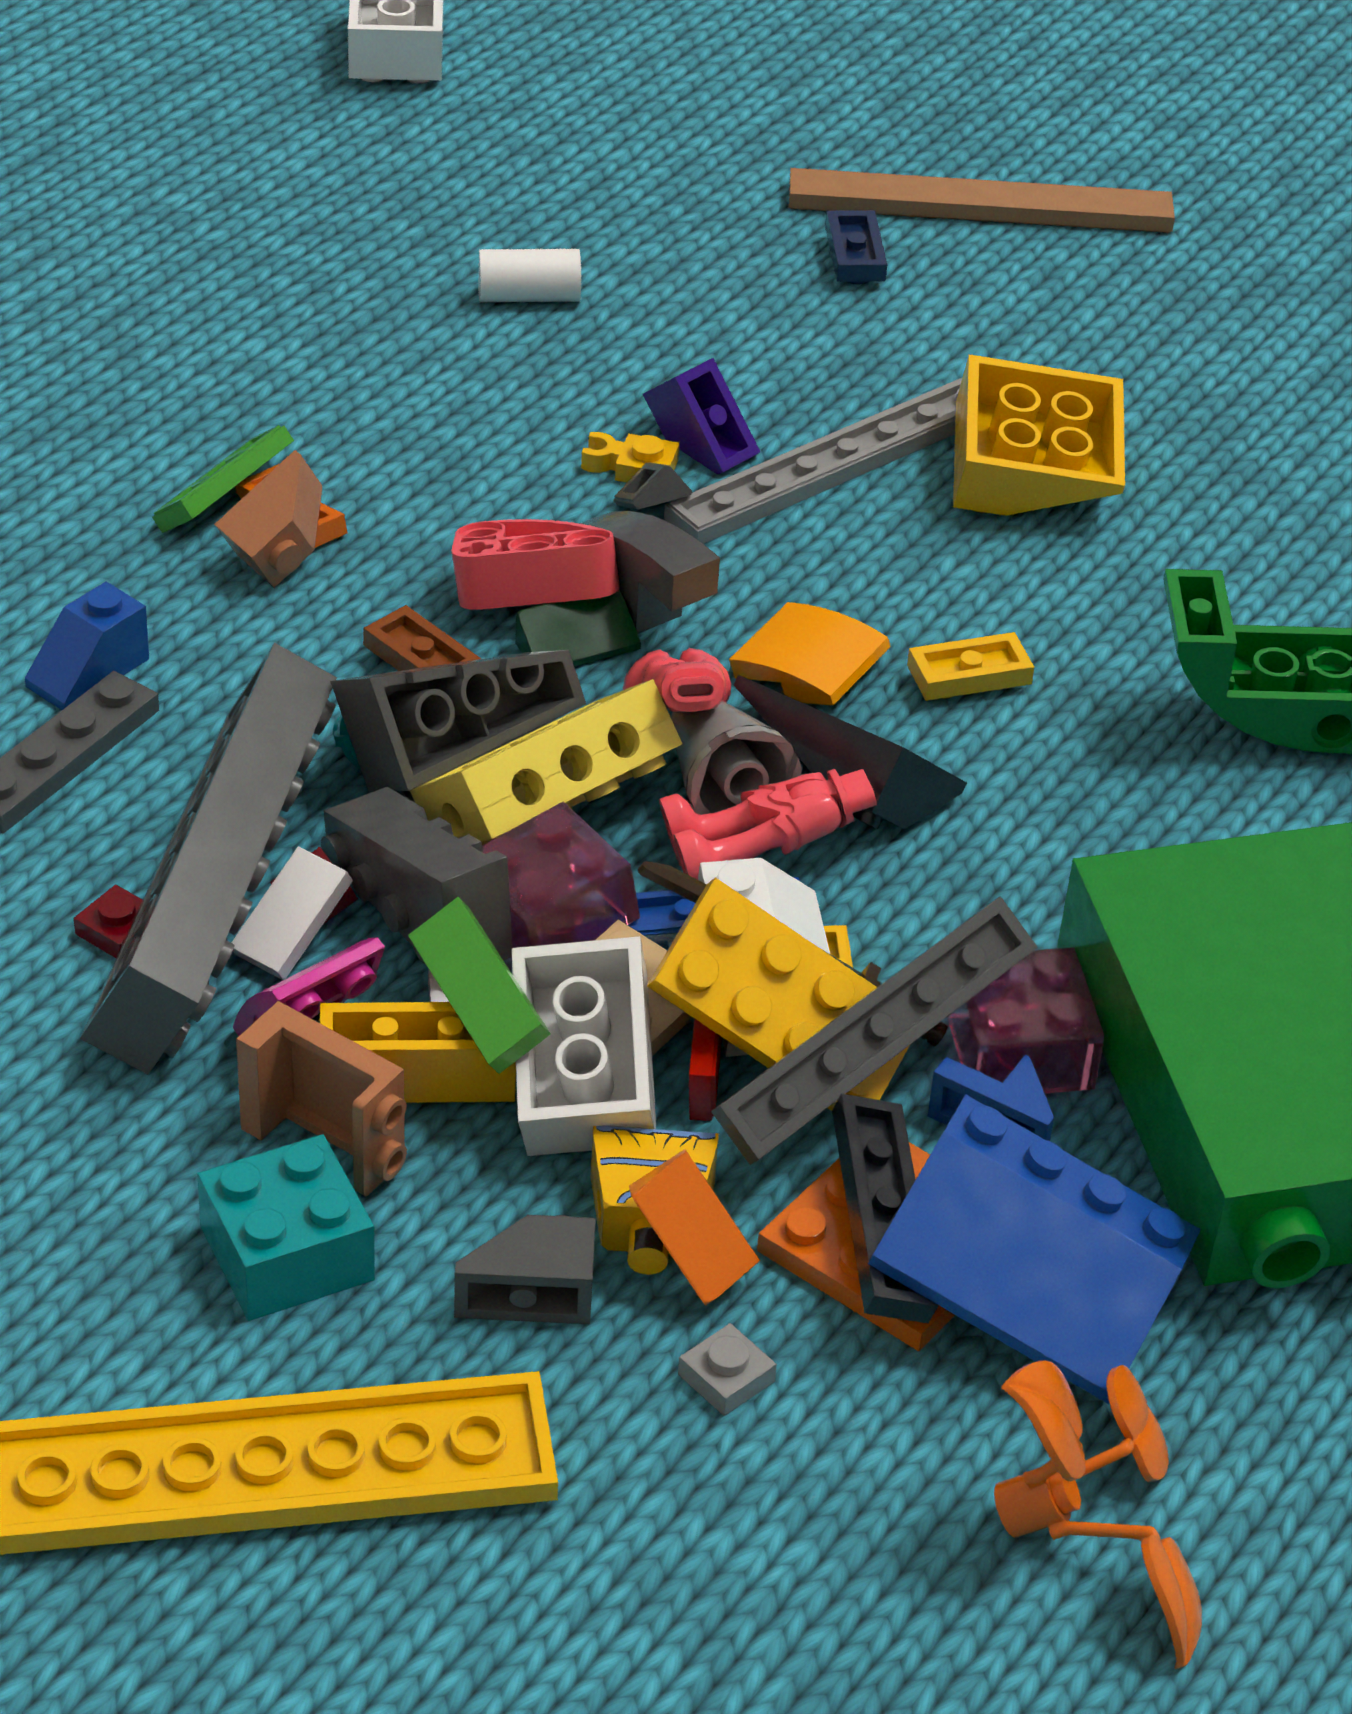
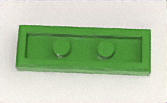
M277 425L251 438L155 511L152 519L162 533L192 520L294 441L284 425Z
M459 897L455 898L408 935L487 1063L498 1074L551 1035L474 914Z

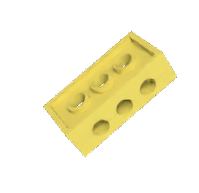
M652 679L598 699L410 790L415 803L424 808L428 821L441 817L451 823L453 836L460 838L470 834L481 841L483 851L489 848L494 850L525 835L523 831L537 824L540 826L569 814L573 811L571 807L585 800L587 802L593 801L620 788L619 783L631 777L635 779L666 765V761L662 754L682 745V741Z

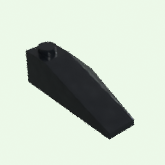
M738 675L734 683L736 689L770 727L780 732L789 740L798 758L812 773L820 772L828 780L827 771L836 769L839 776L860 769L864 770L873 788L877 806L855 812L853 816L869 826L878 829L884 819L906 829L962 794L967 782L900 745Z

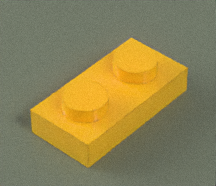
M1015 632L909 648L907 666L925 701L1030 685L1033 680L1034 665Z

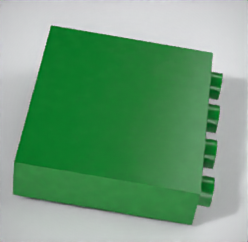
M1352 822L1073 858L1057 948L1171 1211L1201 1229L1190 1251V1255L1203 1285L1210 1286L1255 1279L1257 1283L1264 1287L1285 1288L1306 1281L1322 1268L1351 1264Z

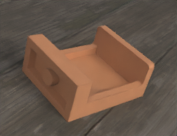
M277 1001L236 1038L241 1130L259 1140H263L287 1118L317 1136L324 1134L328 1142L353 1155L354 1190L365 1197L383 1180L389 1181L398 1174L407 1155L404 1136V1116L407 1104L404 1100L403 1068L280 1001Z

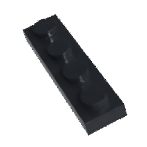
M841 1093L832 1110L864 1313L929 1323L938 1308L936 1303L868 1264L916 1180L902 1104Z

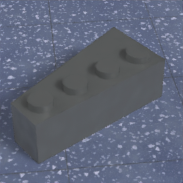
M569 650L528 652L330 681L368 792L377 791L385 787H389L394 791H409L586 704Z
M389 787L323 810L326 836L321 839V849L334 865L348 872L353 880L352 885L358 897L362 901H369L382 914L389 929L393 932H399L413 946L417 957L422 963L425 964L408 935L457 897L470 908L503 961L512 957L508 858L506 855L497 850L487 854L482 853L483 848L480 840L470 834L460 838L453 836L451 823L441 817L428 821L423 807Z

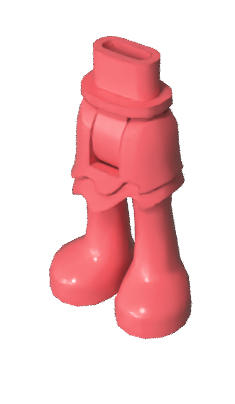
M694 648L683 651L679 660L670 657L667 652L662 650L647 653L633 664L625 675L623 690L653 679L667 710L678 713L713 710L718 707L722 700L727 703L731 695V680L725 667L717 658L703 650Z
M836 769L827 771L828 780L820 772L773 784L759 785L756 790L742 792L740 796L741 803L715 813L697 814L688 801L680 794H672L660 798L659 805L679 866H681L685 874L698 880L699 866L702 862L755 858L770 849L781 847L782 853L787 855L793 850H799L804 845L831 834L838 827L842 828L854 822L853 813L877 806L873 788L863 769L839 776Z

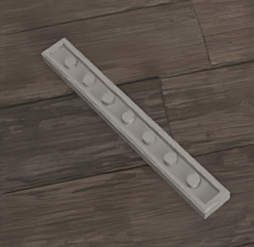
M962 378L699 489L689 496L665 504L664 520L676 525L704 544L955 434L956 399Z

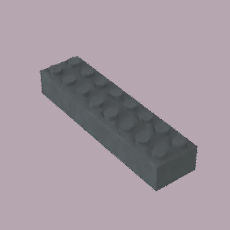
M276 643L273 644L224 720L80 1037L81 1040L149 1074L163 1053L171 1058L176 1055L191 1026L186 1020L190 1018L196 1022L200 1021L216 992V988L209 985L210 975L215 978L220 975L235 944L227 941L228 933L235 935L251 909L253 902L246 899L244 895L246 891L253 893L269 866L270 860L261 855L264 850L271 852L286 826L287 820L279 816L281 810L287 812L290 809L304 783V780L295 775L297 771L302 774L306 771L320 745V742L312 738V735L315 733L319 736L322 733L336 707V704L329 701L328 698L332 691L330 681L336 680L337 677Z

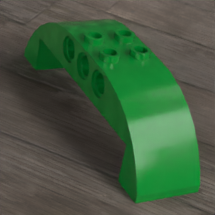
M1165 569L1163 581L1176 652L1183 672L1198 696L1218 716L1241 731L1272 744L1303 751L1347 753L1352 755V628L1233 625L1222 570Z

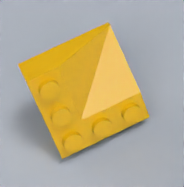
M968 355L956 399L953 508L1007 516L1123 494L1125 488L1123 379Z

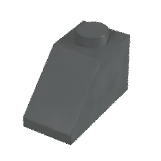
M526 1215L457 1261L455 1264L454 1318L590 1324L596 1218L569 1217L565 1215Z

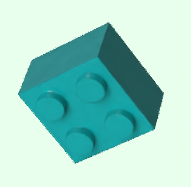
M324 1134L197 1173L200 1227L247 1321L375 1280L374 1224Z

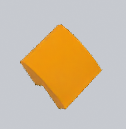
M787 602L729 658L735 679L740 675L749 680L781 682L784 695L802 703L833 706L891 646L887 636L854 618L822 607Z

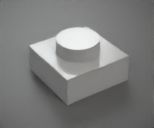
M729 1323L679 1357L678 1375L725 1416L774 1383L777 1364L736 1327Z

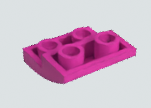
M378 937L365 939L253 995L239 1010L232 1028L238 1036L241 1035L277 1001L313 1019L320 1012V1003H344L347 999L361 995L376 981L377 970L385 946Z

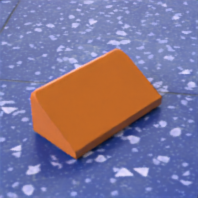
M686 1149L629 1185L633 1200L705 1306L717 1299L760 1261Z

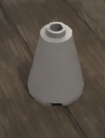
M723 700L713 710L673 712L671 719L682 741V745L676 747L684 786L688 802L697 814L715 813L731 808L741 803L740 796L742 792L756 790L759 785L773 784L801 776L802 767L792 744L784 735Z

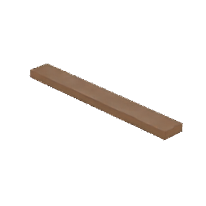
M803 168L790 169L789 208L816 211L875 210V213L880 215L1167 233L1173 232L1175 220L1172 192Z

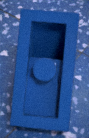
M1028 1055L1023 1056L1003 1083L948 1057H945L933 1072L928 1117L948 1125L966 1094L985 1106L996 1109L1004 1117L1039 1137L1050 1141L1054 1116Z

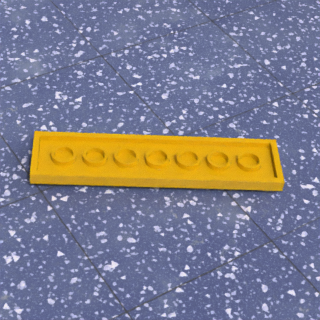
M540 1371L0 1421V1555L558 1500V1478Z

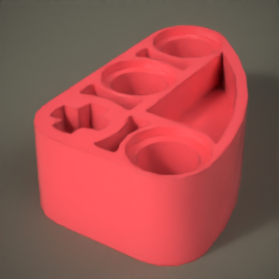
M515 519L475 522L460 527L455 533L451 552L460 607L464 609L483 610L596 599L612 595L620 588L614 536L609 530L565 521Z

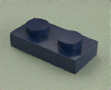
M875 210L827 211L825 228L836 281L853 284H865L869 281H886L887 260Z

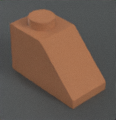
M294 450L214 525L234 552L275 588L315 550L323 486L302 455Z

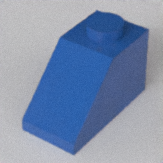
M106 581L63 607L25 677V687L60 710H63L112 671L125 675L149 660L146 606Z

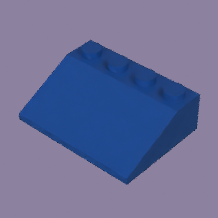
M965 1094L868 1264L1033 1361H1049L1054 1363L1062 1371L1066 1380L1110 1404L1106 1387L1109 1371L1120 1365L1130 1368L1176 1282L1201 1229L1185 1221L1175 1212L1163 1208L1121 1184L1116 1178L1098 1171L1065 1152L1055 1143L1039 1137L1004 1117L996 1109L985 1106Z

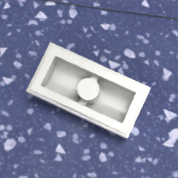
M479 249V302H580V249Z

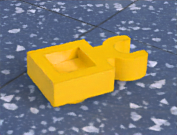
M590 432L588 448H583L581 469L593 473L612 470L615 471V481L627 483L646 462L670 465L675 470L679 460L680 443L663 440L653 435L641 436L628 433L625 442L615 440L614 437L607 433Z

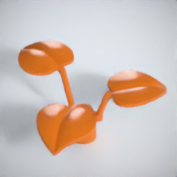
M1037 1361L1021 1367L1004 1382L1001 1388L1025 1411L1051 1460L1039 1468L996 1483L994 1488L995 1504L1004 1528L1013 1538L1049 1528L1053 1540L1068 1535L1140 1540L1144 1563L1165 1615L1176 1655L1175 1669L1186 1666L1194 1653L1200 1637L1202 1607L1197 1586L1176 1542L1171 1537L1160 1539L1157 1530L1152 1526L1069 1521L1071 1512L1079 1510L1081 1507L1080 1492L1075 1480L1131 1453L1142 1477L1147 1482L1158 1481L1167 1473L1169 1465L1167 1444L1155 1415L1147 1405L1146 1398L1138 1381L1130 1369L1124 1365L1114 1367L1109 1371L1106 1383L1108 1399L1116 1423L1124 1438L1117 1446L1085 1460L1083 1446L1079 1440L1082 1435L1080 1412L1062 1371L1057 1365L1049 1361Z

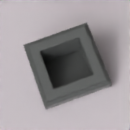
M646 462L614 496L613 501L618 506L642 509L691 495L693 492L670 465Z

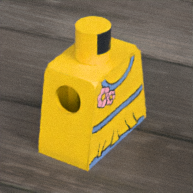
M593 1126L590 1177L600 1244L607 1250L628 1252L627 1263L637 1273L652 1275L663 1271L667 1267L668 1254L670 1253L633 1200L629 1185L686 1149L711 1188L714 1189L719 1134Z

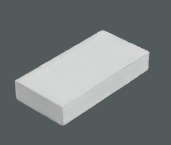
M298 846L231 942L235 944L234 954L281 980H285L353 880L348 872Z

